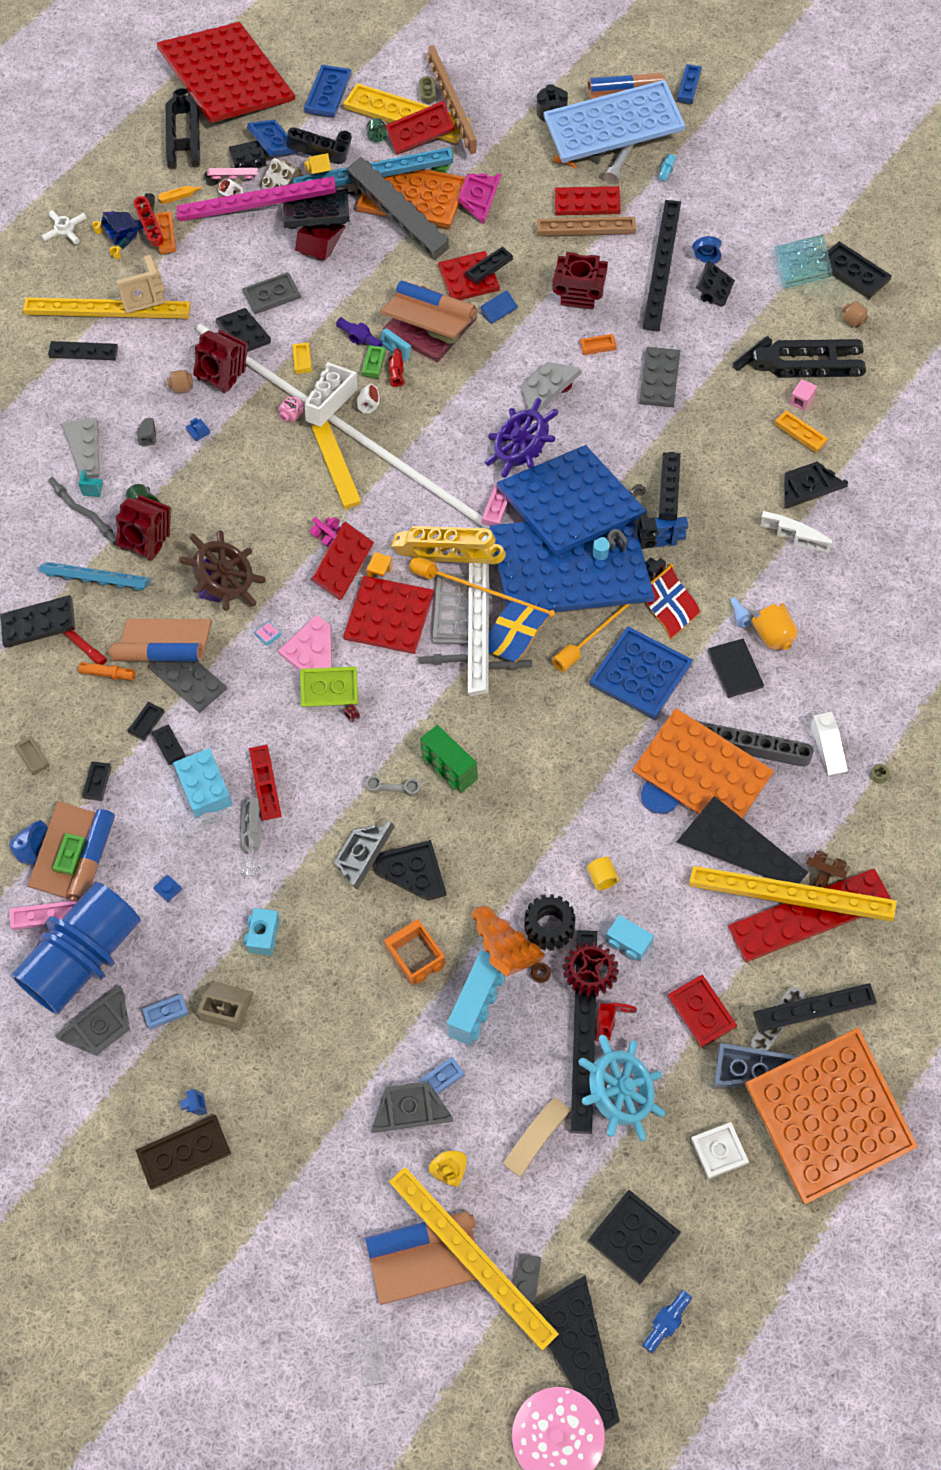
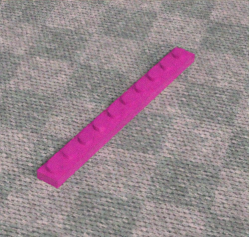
M332 176L177 205L178 221H187L336 193L335 178Z

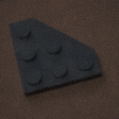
M431 840L379 853L375 864L380 877L427 901L447 896Z

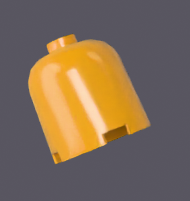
M775 603L759 612L760 616L757 619L753 617L751 622L769 649H782L784 651L792 647V643L797 638L798 629L786 605L781 603V606L777 607Z

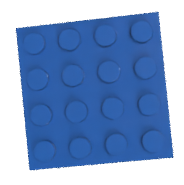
M627 626L589 681V685L655 720L691 667L693 659Z

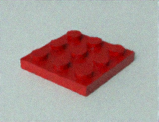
M486 251L438 262L439 270L450 297L464 300L500 291V285L495 273L477 285L465 277V272L487 257Z

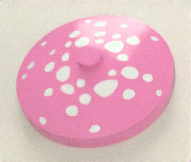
M552 1387L535 1393L521 1406L513 1424V1448L517 1460L524 1470H595L605 1448V1428L600 1413L587 1397L569 1388Z

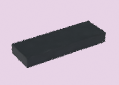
M500 247L465 272V277L477 285L511 262L513 255L504 247Z

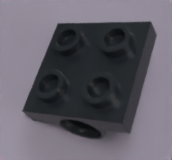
M708 261L704 266L696 289L702 292L700 298L703 302L706 303L707 301L709 304L715 302L720 307H723L727 302L735 280L711 261Z

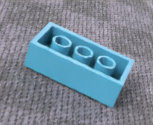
M482 950L479 952L447 1022L448 1037L472 1046L474 1040L478 1041L482 1031L480 1026L482 1022L486 1023L490 1011H488L490 1004L494 1005L498 996L497 988L503 985L506 978L504 974L490 964V953Z

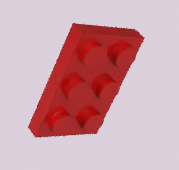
M703 974L667 995V998L701 1049L737 1028V1024Z

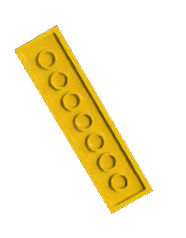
M359 83L355 85L343 103L344 109L388 123L429 107V105ZM451 117L455 131L438 137V139L457 144L461 137L459 128H456L455 119Z

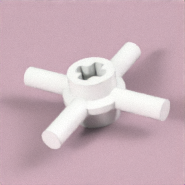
M51 210L49 216L55 221L54 229L41 236L43 241L45 242L59 235L62 238L69 237L74 244H78L80 240L73 233L74 225L87 219L85 214L82 213L69 220L66 216L59 217Z

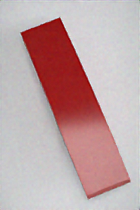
M268 744L249 748L262 821L280 818L282 814Z

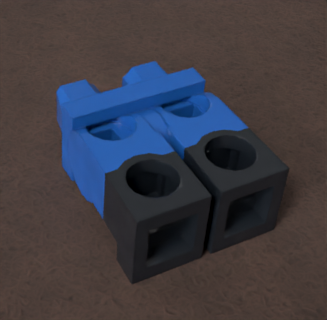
M647 514L640 515L637 534L641 549L667 546L669 544L676 546L677 540H686L685 529H688L687 517H677V520L658 519L659 517L648 518Z

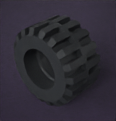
M546 894L541 895L540 900L535 898L534 904L530 902L528 910L525 911L524 927L528 940L530 942L533 941V944L541 945L542 950L550 947V951H554L556 946L558 949L563 948V943L567 945L569 938L572 939L574 936L576 917L573 907H569L567 900L563 902V897L561 896L554 898V894H550V897H546ZM553 915L559 918L562 923L555 929H545L539 925L538 921L544 916Z

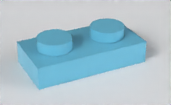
M387 328L384 329L381 334L382 346L386 347L393 354L394 349H400L403 361H407L410 358L411 345Z

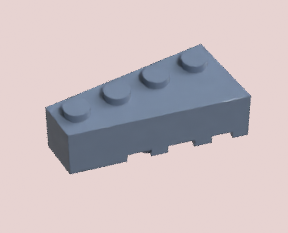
M720 1043L713 1089L746 1087L745 1082L798 1056Z

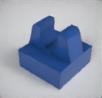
M197 418L192 419L190 425L186 426V430L195 441L210 434V429L201 418L199 420Z
M195 1089L186 1091L187 1098L180 1101L181 1110L186 1109V1112H191L198 1116L207 1114L204 1093Z

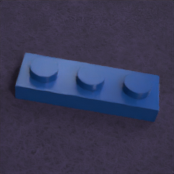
M686 64L677 102L693 104L702 66Z

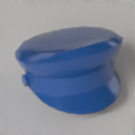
M704 236L697 239L692 245L695 257L704 263L711 261L715 264L722 257L719 250L722 241L717 237Z

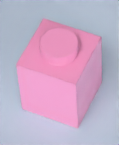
M801 379L792 392L790 404L806 411L815 397L817 386Z

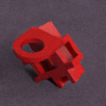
M615 1002L601 1003L598 1010L596 1041L599 1042V1036L605 1035L610 1041L616 1023V1011L636 1013L637 1008L632 1005Z

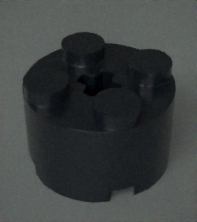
M553 84L546 85V88H543L537 94L536 112L539 119L546 122L544 112L568 106L567 91L555 87Z

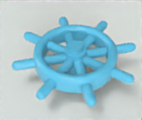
M601 1035L599 1036V1042L604 1055L598 1058L594 1064L585 1058L579 1060L580 1066L590 1071L591 1095L584 1097L582 1103L584 1105L595 1103L600 1112L610 1120L607 1129L608 1136L613 1137L615 1135L617 1125L626 1126L633 1124L638 1139L645 1141L647 1136L641 1120L647 1117L650 1111L659 1117L665 1116V1110L654 1103L655 1091L653 1081L661 1078V1072L654 1071L649 1073L645 1065L635 1057L638 1046L635 1040L629 1043L627 1052L612 1051L607 1037ZM617 1063L624 1065L622 1074ZM608 1064L613 1076L605 1072ZM631 1072L635 1076V1079L630 1078ZM604 1081L608 1083L607 1088L604 1086ZM638 1086L640 1089V1094L635 1091V1088ZM632 1099L639 1103L637 1110ZM623 1102L628 1114L621 1111Z

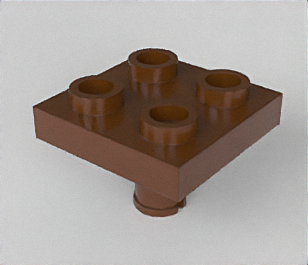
M819 850L816 852L812 851L806 864L820 869L813 885L818 887L822 880L821 888L827 886L831 874L845 880L850 868L846 861L839 858L835 860L830 859L828 854Z

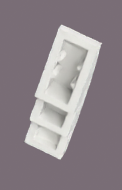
M763 511L760 527L778 530L777 536L794 539L793 546L830 552L832 540L822 533L793 519Z

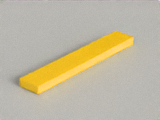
M326 421L321 427L312 425V431L344 509L360 505L361 499L329 422Z

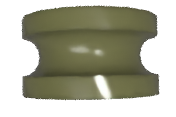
M877 764L873 766L870 777L876 783H884L888 778L889 770L885 765ZM878 771H882L881 777L877 776Z

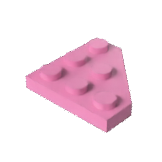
M316 615L278 650L279 655L299 671L300 669L332 667L330 625Z

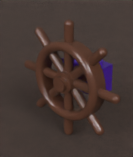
M218 530L216 533L217 541L205 544L195 534H190L189 539L199 550L195 553L193 559L182 556L179 558V562L192 566L193 573L198 581V584L193 587V592L199 593V598L215 602L222 600V609L224 611L230 609L229 600H234L241 596L250 606H256V600L247 590L250 588L252 581L264 583L266 578L253 574L252 567L246 558L252 553V549L246 548L241 552L235 546L224 542V532L222 530ZM213 552L218 553V559L213 554ZM237 565L239 570L234 569V566ZM235 577L242 578V583L240 584ZM228 582H229L234 588H228Z

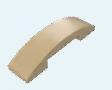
M554 1097L531 1123L503 1165L518 1177H521L556 1128L569 1115L571 1109Z

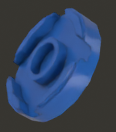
M646 782L643 785L641 801L650 812L667 814L678 806L679 801L651 783Z

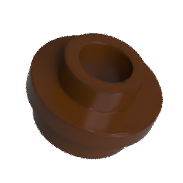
M537 963L531 968L530 975L535 982L545 983L550 979L551 970L547 964ZM543 971L545 974L543 976H538L537 972Z

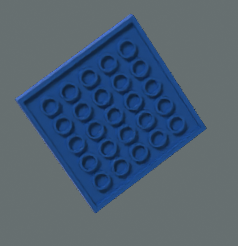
M587 445L497 482L498 490L555 556L604 535L613 529L638 520L640 515H644L647 512Z

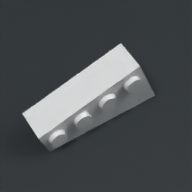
M327 362L325 371H322L320 380L316 382L314 391L311 392L305 403L306 421L321 427L358 389L357 372Z

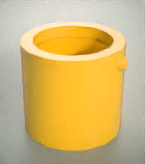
M610 857L598 858L587 866V871L598 891L613 887L620 881Z

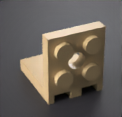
M151 255L144 256L148 268L147 273L117 280L126 313L165 303L162 294L165 293L160 271L156 260L152 261ZM135 290L142 291V293L138 296L133 294Z

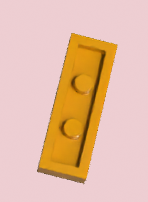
M787 410L775 420V425L815 453L828 441L827 437Z

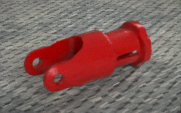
M397 348L394 349V356L389 357L388 364L389 373L391 374L389 383L393 387L403 386L405 383L403 378L404 363L402 352Z

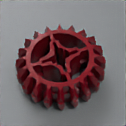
M584 942L583 948L577 945L575 946L576 951L570 950V956L565 957L566 963L563 964V970H565L563 976L568 978L566 984L572 985L571 989L573 991L579 989L580 996L583 992H587L588 998L591 996V993L598 997L599 991L605 995L607 992L606 988L612 989V983L617 982L616 975L619 974L617 969L618 962L614 961V954L609 955V948L602 950V943L595 947V943L592 942L591 946L588 947L587 943ZM581 959L583 967L579 969V972L575 973L574 966ZM606 966L608 973L601 980L599 972ZM587 967H588V968L591 967V970H592V968H594V971H593V972H590V970L587 971ZM583 980H590L593 983L585 982Z

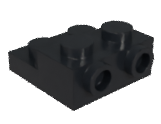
M258 141L229 147L234 168H262L267 166L263 148Z

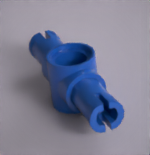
M682 1289L673 1303L667 1305V1307L663 1306L652 1322L654 1324L652 1326L653 1330L642 1344L650 1353L653 1354L662 1340L668 1336L671 1337L683 1321L681 1319L683 1317L682 1313L693 1298L690 1294Z

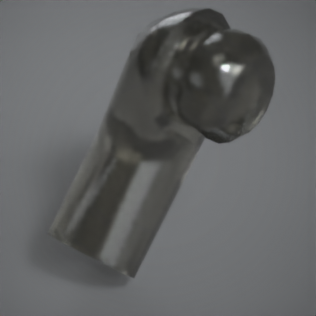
M636 484L629 492L636 499L637 495L642 496L645 494L646 488L642 484Z

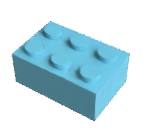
M210 748L173 762L196 820L233 805Z

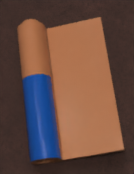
M662 73L588 78L587 90L591 100L654 82L666 81V78Z
M401 280L397 285L395 297L380 310V313L454 339L472 319L476 318L477 309L475 305Z
M127 619L121 641L114 642L110 646L109 655L114 661L201 662L212 620Z
M58 801L27 887L66 898L69 901L78 902L92 886L115 819V814L105 809H97L96 812H92ZM65 833L85 837L86 840L73 876L53 871V866Z
M468 1211L450 1215L475 1242L472 1228H475L476 1224L473 1214L469 1215ZM425 1222L365 1237L380 1305L477 1280Z

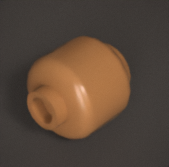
M857 301L851 304L847 303L842 310L844 312L843 320L852 327H861L869 316L867 315V308Z
M187 370L172 371L170 378H167L168 387L172 388L176 394L189 392L191 387H193L192 374L188 373Z

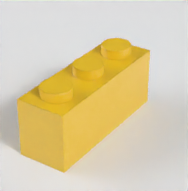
M328 153L306 158V162H304L305 171L309 172V175L330 171L331 165Z

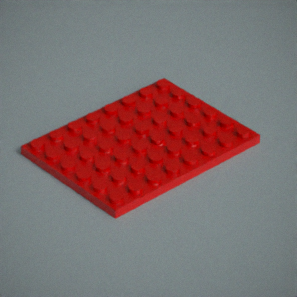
M234 22L157 42V49L210 123L295 100L293 91L241 22Z

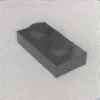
M519 1254L515 1287L530 1303L535 1304L541 1257Z

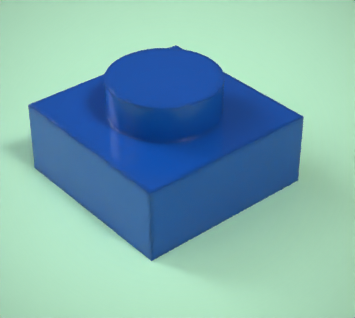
M167 874L153 889L168 903L182 890V887Z

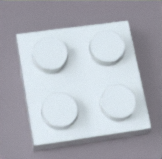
M731 1122L691 1137L708 1180L749 1163Z

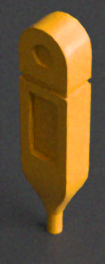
M184 186L163 192L158 195L159 202L166 204L189 197L195 191L201 189V186Z

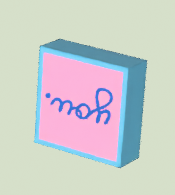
M268 621L255 631V635L266 646H269L281 636V632Z

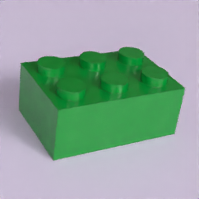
M438 724L420 738L422 760L427 765L431 764L435 768L436 774L440 778L444 777L447 780L451 789H457L462 793L478 780L477 762Z

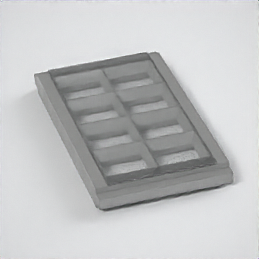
M445 573L469 582V574ZM438 575L433 644L468 645L469 586Z

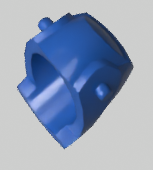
M42 820L32 823L11 839L10 849L20 863L35 865L48 830V826Z

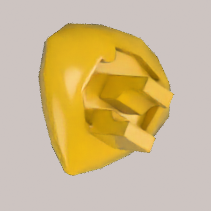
M456 1150L444 1151L429 1164L428 1172L437 1180L447 1185L458 1187L466 1170V1155Z

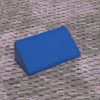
M506 290L481 306V315L490 324H493L517 309L518 306Z

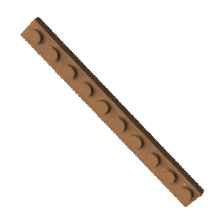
M428 46V53H426L427 63H430L431 72H434L435 81H438L443 99L447 101V108L451 110V117L455 119L456 128H459L460 137L464 139L465 148L468 149L470 154H475L477 139L435 46Z

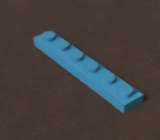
M45 562L40 565V572L46 573L47 576L55 577L61 575L64 579L80 578L83 582H91L93 580L98 581V584L102 585L112 583L116 587L122 588L131 586L134 590H144L151 582L150 577L60 563Z

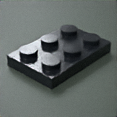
M246 308L216 318V324L222 331L248 343L247 351L271 343V337Z

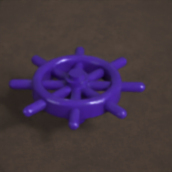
M540 398L535 399L531 409L516 413L514 408H510V418L501 426L498 433H490L488 435L490 440H495V453L485 460V465L490 466L500 459L505 463L501 472V477L503 478L508 476L512 466H520L527 463L528 468H533V458L539 457L538 453L542 454L545 442H554L556 439L555 436L548 435V422L558 415V410L553 409L543 417L537 412L542 402Z

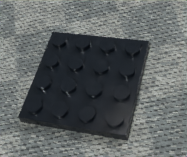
M347 189L336 190V193L283 203L284 228L296 229L302 226L310 228L314 225L328 226L334 223L342 225L350 222Z

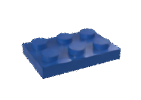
M275 119L248 122L247 129L270 156L275 157L298 153V151L287 147V133Z

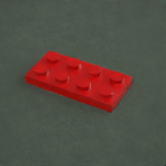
M444 100L385 125L397 155L455 131Z
M620 186L555 187V216L621 214Z
M345 521L339 528L310 580L338 600L343 599L374 542Z

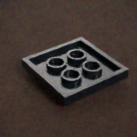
M628 1190L591 1235L588 1243L640 1286L679 1237L681 1231L632 1191Z

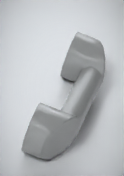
M370 776L366 780L367 789L375 794L380 791L406 792L408 796L412 797L420 791V783L416 779L407 780L405 785L381 783L380 778L377 776Z

